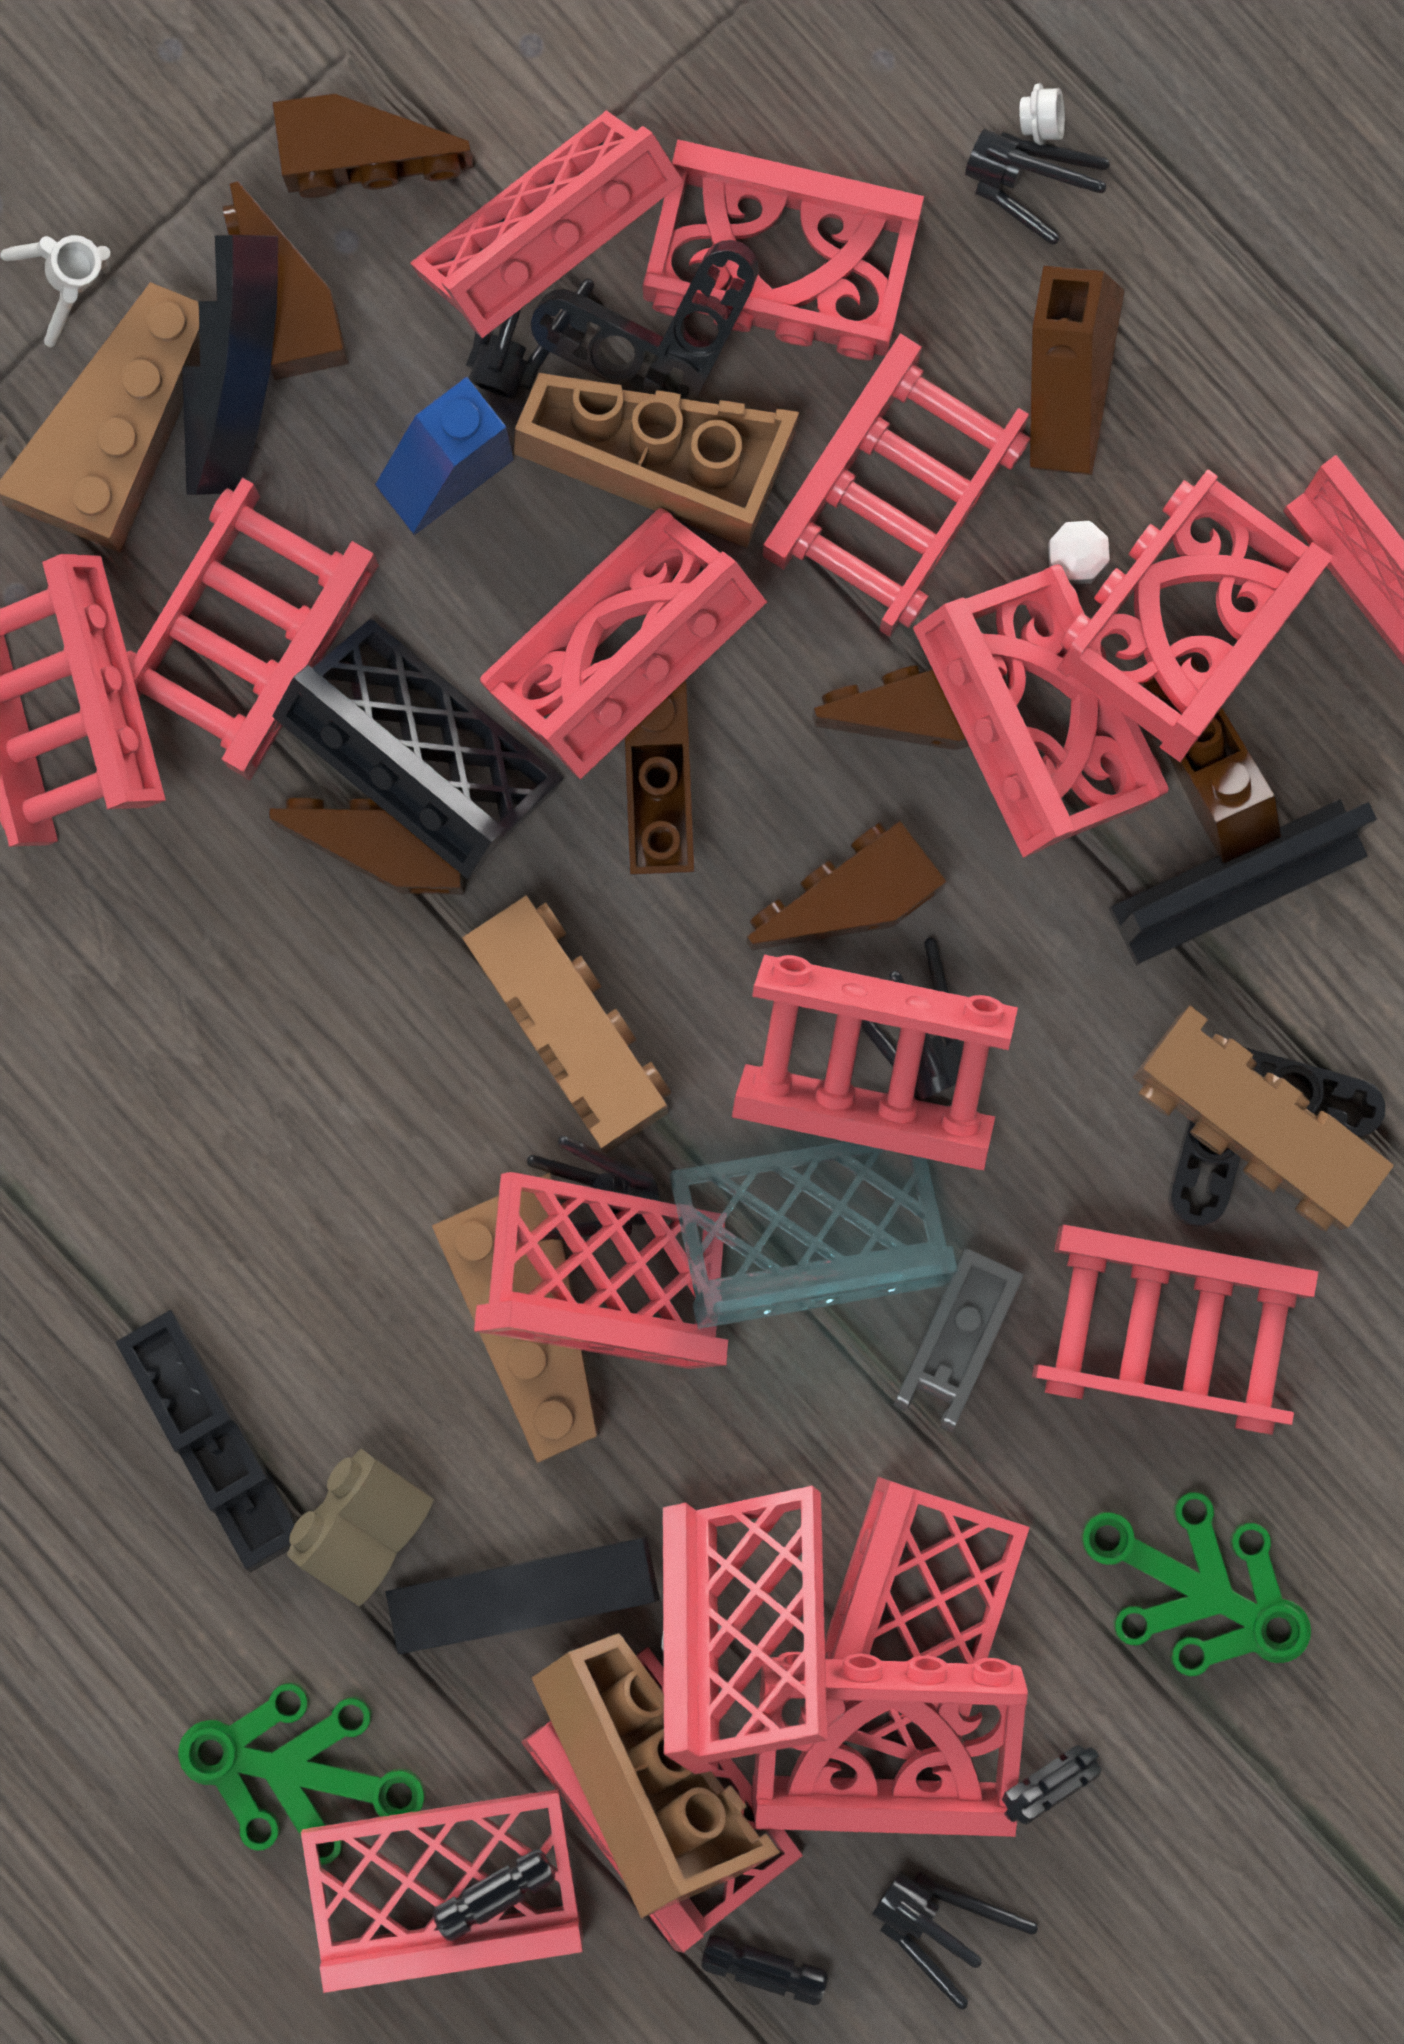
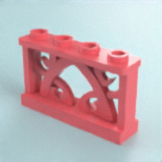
M677 140L672 164L683 180V183L664 197L643 282V299L653 302L652 308L655 311L674 317L690 285L689 282L681 280L672 268V257L679 247L697 239H711L712 244L715 245L720 241H736V239L759 235L769 229L779 219L785 207L800 210L801 227L808 243L818 254L829 261L804 278L772 289L758 275L752 292L732 330L749 332L751 325L774 330L776 331L775 337L793 345L811 346L813 340L837 345L836 351L838 353L858 360H872L874 354L886 356L889 351L920 221L924 196ZM686 185L703 188V204L707 224H694L676 229ZM742 199L757 200L762 206V213L757 219L747 223L730 224L728 216L732 218H745V214L741 213L738 208V204ZM831 217L842 221L843 230L838 234H832L831 237L835 241L845 244L842 249L833 246L819 234L818 225L823 219ZM883 230L899 233L889 279L877 268L863 261L879 239ZM710 248L697 252L691 258L689 266L701 263L704 255ZM728 260L723 267H717L720 270V275L710 294L711 296L721 301L726 292L723 289L729 279H740L737 276V269L739 267L737 263ZM852 272L868 280L874 287L879 299L876 311L867 319L861 321L845 319L836 311V303L843 297H850L860 305V296L856 286L845 279ZM817 299L818 312L798 308ZM701 311L696 312V313H701V314L709 315L708 313H704V312H701Z
M1209 469L1195 486H1192L1185 480L1182 482L1162 510L1170 516V519L1161 530L1152 524L1147 527L1128 554L1136 560L1135 564L1127 574L1118 568L1112 572L1094 597V600L1102 605L1092 619L1081 613L1059 643L1068 650L1057 668L1059 672L1066 677L1070 674L1162 741L1160 748L1179 762L1188 753L1333 558L1332 555L1314 542L1308 547L1219 483L1217 481L1218 476ZM1210 517L1227 529L1231 534L1233 542L1231 555H1218L1221 549V540L1214 528L1210 531L1209 542L1200 543L1194 540L1190 531L1192 523L1197 519ZM1173 541L1180 557L1157 562ZM1248 545L1282 570L1244 558ZM1190 582H1220L1216 592L1217 612L1226 630L1238 640L1236 644L1232 646L1221 639L1210 636H1191L1181 639L1170 646L1162 623L1160 589ZM1233 584L1242 586L1237 594V598L1245 596L1254 602L1255 609L1253 611L1241 612L1233 606L1231 599ZM1134 592L1135 617L1127 614H1117ZM1110 634L1122 635L1127 640L1128 648L1117 651L1115 657L1132 660L1144 654L1147 664L1137 670L1120 671L1102 657L1100 650L1101 641ZM1198 652L1208 660L1209 670L1204 673L1195 671L1191 666V658L1187 659L1180 667L1176 659L1188 653ZM1154 677L1162 691L1181 714L1141 685Z
M659 508L480 677V682L513 720L524 727L556 755L571 772L581 779L756 614L767 601L734 559L724 552H718L674 519L664 508ZM700 568L703 569V571L697 576ZM647 614L642 628L611 658L591 666L596 648L628 619ZM552 713V714H551L550 716H548L546 719L543 718L544 716H546V715Z
M1059 564L966 599L963 597L946 603L913 627L1023 858L1062 840L1138 811L1168 793L1169 790L1162 775L1160 764L1152 754L1139 725L1069 674L1066 677L1057 670L1068 651L1059 643L1077 617L1084 613L1079 603L1077 592L1070 584L1062 566ZM1018 605H1025L1032 619L1024 624L1020 633V639H1018L1014 630V613ZM996 612L998 635L982 634L975 619ZM1100 645L1102 657L1107 660L1105 650ZM1025 670L1049 682L1071 699L1070 723L1064 748L1047 733L1036 728L1026 727L1017 708V704L1020 702L1025 689ZM1007 672L1009 681L1008 687L1003 679V676L1006 675ZM1037 748L1045 754L1044 757L1041 758ZM1082 770L1095 780L1101 781L1109 778L1116 794L1109 795L1095 789L1083 776ZM1072 788L1075 794L1090 808L1069 816L1061 798Z
M786 1652L778 1657L771 1658L788 1671L802 1652ZM852 1654L844 1659H825L827 1740L792 1747L802 1751L794 1766L791 1776H774L776 1750L755 1755L751 1793L755 1829L1016 1837L1017 1821L1011 1822L1005 1816L1007 1808L1002 1798L1004 1793L1018 1784L1025 1705L1027 1704L1028 1690L1021 1667L1011 1665L1004 1660L996 1658L979 1659L974 1664L946 1663L942 1659L932 1656L914 1657L909 1662L881 1661L879 1658L868 1654ZM766 1663L761 1667L759 1706L782 1678ZM804 1676V1678L801 1680V1683H802L804 1686H805V1676ZM796 1688L771 1719L781 1728L790 1727L782 1717V1710L786 1702L790 1698L805 1699V1696ZM961 1704L995 1705L1000 1711L999 1721L986 1735L977 1739L963 1741L960 1735L969 1734L974 1731L981 1723L982 1713L966 1717L959 1712ZM801 1707L802 1717L806 1723V1710ZM891 1709H895L917 1724L937 1746L924 1749L910 1757L899 1769L895 1779H876L874 1771L866 1758L855 1749L842 1743L870 1720ZM765 1726L761 1732L770 1731V1729ZM999 1748L996 1783L979 1782L971 1757L980 1756ZM832 1758L850 1765L856 1771L855 1777H831L835 1772L841 1770V1766L828 1760ZM942 1762L948 1763V1765L932 1767L933 1773L941 1777L940 1781L916 1780L917 1774L926 1767Z

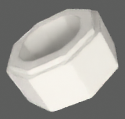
M1091 521L1066 522L1050 539L1048 544L1049 567L1057 564L1061 565L1070 584L1092 583L1108 566L1110 561L1108 536Z

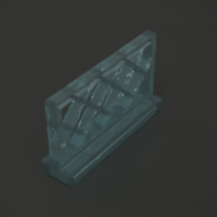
M846 1141L673 1170L670 1174V1180L696 1298L693 1303L697 1328H707L945 1286L958 1270L952 1246H946L927 1159L908 1155L912 1175L902 1190L870 1169L880 1153L888 1150ZM871 1154L864 1165L853 1158ZM835 1160L857 1175L840 1201L808 1180L819 1163ZM809 1165L803 1176L792 1169V1167ZM774 1171L795 1185L779 1211H776L747 1191V1188L758 1173ZM748 1175L741 1186L729 1179ZM862 1180H865L894 1200V1203L878 1226L846 1205ZM712 1181L731 1194L733 1198L718 1220L714 1222L693 1207L688 1185ZM914 1184L919 1202L908 1195ZM801 1190L833 1211L816 1237L784 1216ZM739 1200L771 1221L754 1248L722 1227ZM900 1205L923 1219L928 1242L906 1246L884 1231ZM839 1215L871 1236L860 1254L844 1257L822 1242ZM697 1225L709 1232L702 1243L700 1242ZM777 1226L809 1247L798 1265L781 1267L760 1253V1250ZM714 1237L747 1258L735 1276L708 1280L703 1253ZM876 1241L888 1248L870 1252ZM814 1252L827 1259L807 1263ZM752 1262L764 1269V1271L745 1274Z

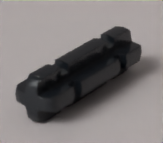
M1076 1745L1062 1754L1060 1758H1056L1024 1779L1023 1782L1021 1781L1007 1790L1002 1798L1007 1808L1005 1812L1007 1819L1011 1822L1019 1820L1022 1824L1027 1825L1080 1790L1081 1787L1083 1788L1098 1778L1102 1769L1097 1763V1758L1099 1757L1097 1751L1092 1747L1085 1750L1082 1746Z
M534 1849L517 1859V1866L513 1869L507 1865L464 1890L463 1898L457 1900L454 1896L437 1906L433 1911V1919L442 1936L447 1941H454L471 1931L472 1923L477 1922L481 1925L524 1900L525 1892L531 1890L534 1894L550 1885L555 1879V1872L547 1856L540 1849Z
M716 1935L710 1936L707 1940L701 1959V1968L706 1972L726 1977V1974L730 1973L735 1975L734 1981L782 1996L787 1991L794 1994L795 2000L810 2005H819L828 1982V1975L824 1969L805 1963L800 1968L794 1966V1960L748 1945H744V1948L740 1949L735 1947V1941Z

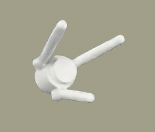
M71 235L62 238L58 243L52 238L45 236L36 243L3 249L0 254L4 261H17L41 256L46 259V277L49 283L56 290L60 291V298L44 339V343L48 347L56 345L72 305L77 300L78 293L87 289L96 279L99 272L106 274L110 271V263L108 261L110 257L109 248L106 246L96 247L92 241L83 236Z

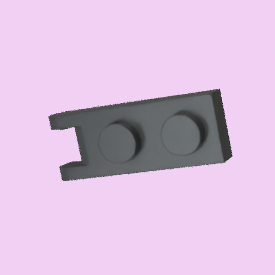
M964 1249L895 1399L894 1407L905 1411L911 1404L915 1389L917 1388L950 1404L941 1418L940 1428L950 1433L953 1432L1024 1274L970 1249Z

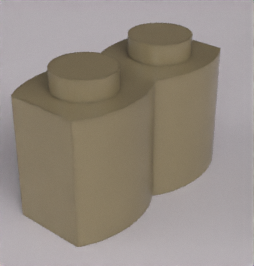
M362 1448L352 1458L347 1457L341 1460L333 1469L327 1482V1489L329 1491L324 1502L314 1512H306L296 1522L290 1534L289 1541L291 1546L287 1553V1556L301 1569L359 1607L378 1588L388 1573L397 1552L408 1543L419 1529L434 1501L421 1488Z

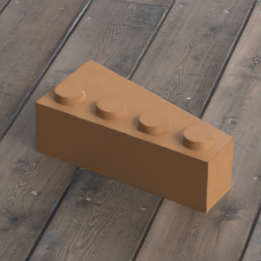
M151 282L148 284L0 479V501L4 506L119 553L121 552L184 405L182 367L200 366L198 301Z
M539 373L515 427L514 454L656 511L659 508H664L676 520L748 548L793 441L799 412L776 409V413L747 409L743 403L719 400V404L680 399L681 394L657 390L656 395L622 390L621 385Z
M526 895L462 938L603 1153L607 1154L669 1113L668 1107L663 1099L672 1094L653 1063L649 1062L641 1067L628 1046L635 1042L636 1038L617 1009L615 1008L606 1014L592 994L600 989L601 985L582 956L580 955L573 961H570L557 940L565 936L566 932L547 903L545 902L535 909Z
M1188 1006L1177 1016L1132 1077L1143 1085L1138 1095L1166 1116H1170L1173 1110L1176 1109L1195 1123V1126L1190 1133L1214 1152L1222 1155L1224 1150L1229 1148L1248 1162L1242 1171L1267 1191L1274 1193L1280 1186L1300 1201L1295 1207V1211L1324 1232L1331 1225L1339 1230L1349 1228L1394 1165L1331 1115L1320 1111L1316 1116L1306 1108L1310 1104L1309 1100L1285 1079L1269 1072L1265 1077H1262L1254 1071L1257 1063L1252 1058L1253 1054L1234 1039L1229 1038L1227 1040L1218 1034H1215L1212 1039L1201 1031V1028L1208 1019L1192 1006Z
M551 1173L545 1174L540 1177L553 1180V1176L551 1175ZM521 1191L519 1215L531 1232L548 1217V1214L534 1193ZM499 1196L432 1225L474 1322L476 1305L489 1304ZM564 1239L538 1242V1245L554 1269L567 1259ZM526 1254L514 1263L512 1291L528 1294L543 1281ZM569 1274L562 1281L574 1298ZM551 1292L544 1296L546 1298L555 1299ZM479 1332L537 1463L599 1436L583 1350Z
M620 1633L568 1652L532 1677V1681L641 1919L738 1877L780 1853L769 1836L764 1834L759 1837L741 1813L747 1806L731 1785L724 1789L711 1771L694 1774L664 1754V1693Z

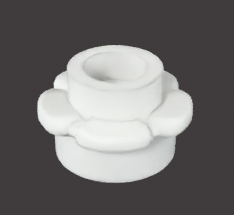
M1041 83L1034 85L1031 97H1022L1020 101L1023 135H1033L1035 143L1039 145L1046 144V140L1062 139L1065 129V110L1061 89H1044Z

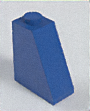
M465 377L415 415L375 485L412 534L416 535L514 460L507 428L469 378Z

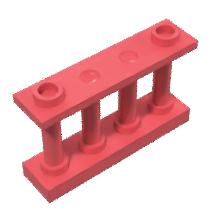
M901 333L763 544V557L783 570L793 555L802 561L807 556L888 607L889 609L881 620L880 631L891 637L899 623L908 628L911 627L929 598V595L922 592L921 588L1000 466L1003 465L1012 470L1031 440L1029 436L1022 433L1029 414L1022 409H1017L1004 429L922 377L924 370L917 367L922 347ZM895 398L903 403L910 399L991 450L971 481L888 430L890 423L884 420L883 417ZM861 451L870 456L874 451L956 502L955 507L937 534L854 482L856 475L849 472V469ZM827 503L835 508L841 503L923 555L903 587L820 535L822 528L816 525L815 522Z
M242 478L235 491L229 488L225 489L216 501L209 517V521L214 523V526L138 652L135 653L130 650L127 652L138 697L140 698L141 694H144L222 740L220 746L226 749L222 761L229 769L251 780L283 727L272 715L292 678L305 666L309 665L313 668L324 658L379 564L374 553L351 541L344 555L338 551L330 555L254 511L253 508L260 495L253 483ZM239 531L319 577L318 584L324 588L312 608L303 605L298 609L220 564ZM207 585L287 631L285 638L292 642L279 663L273 659L265 663L188 618ZM174 640L179 641L254 685L253 692L259 695L247 717L238 714L234 718L155 672Z
M60 554L43 561L42 564L48 588L0 609V822L6 832L9 847L51 845L58 842L52 817L103 797L107 809L148 808L166 801L101 556ZM56 614L64 643V650L13 671L4 635ZM72 675L80 704V711L29 731L20 695ZM88 736L97 768L96 773L45 792L36 756Z
M764 955L752 997L773 1001L763 1065L758 1067L745 1064L735 1095L732 1118L984 1171L995 1122V1116L981 1114L977 1111L990 1046L1009 1050L1018 1007L1004 1005L997 999L989 996L975 995L965 997L812 965L807 960L797 956L785 955L774 957ZM799 1006L837 1014L826 1078L824 1080L791 1074L788 1071ZM862 1020L900 1027L888 1093L857 1088L851 1085ZM926 1033L964 1041L951 1106L919 1101L914 1098Z
M1064 1224L1059 1226L1054 1252L1069 1255L1067 1266L1072 1267L1073 1272L1056 1367L1034 1365L1032 1378L1047 1380L1044 1393L1083 1400L1084 1388L1236 1415L1235 1428L1273 1435L1275 1423L1292 1425L1294 1412L1271 1408L1288 1308H1295L1297 1297H1314L1318 1271ZM1107 1262L1132 1266L1130 1278L1136 1279L1119 1380L1081 1373L1098 1273H1105ZM1170 1273L1195 1278L1194 1290L1200 1291L1182 1391L1144 1384L1162 1284H1169ZM1234 1285L1259 1290L1257 1301L1263 1303L1246 1403L1208 1396L1225 1296H1232Z

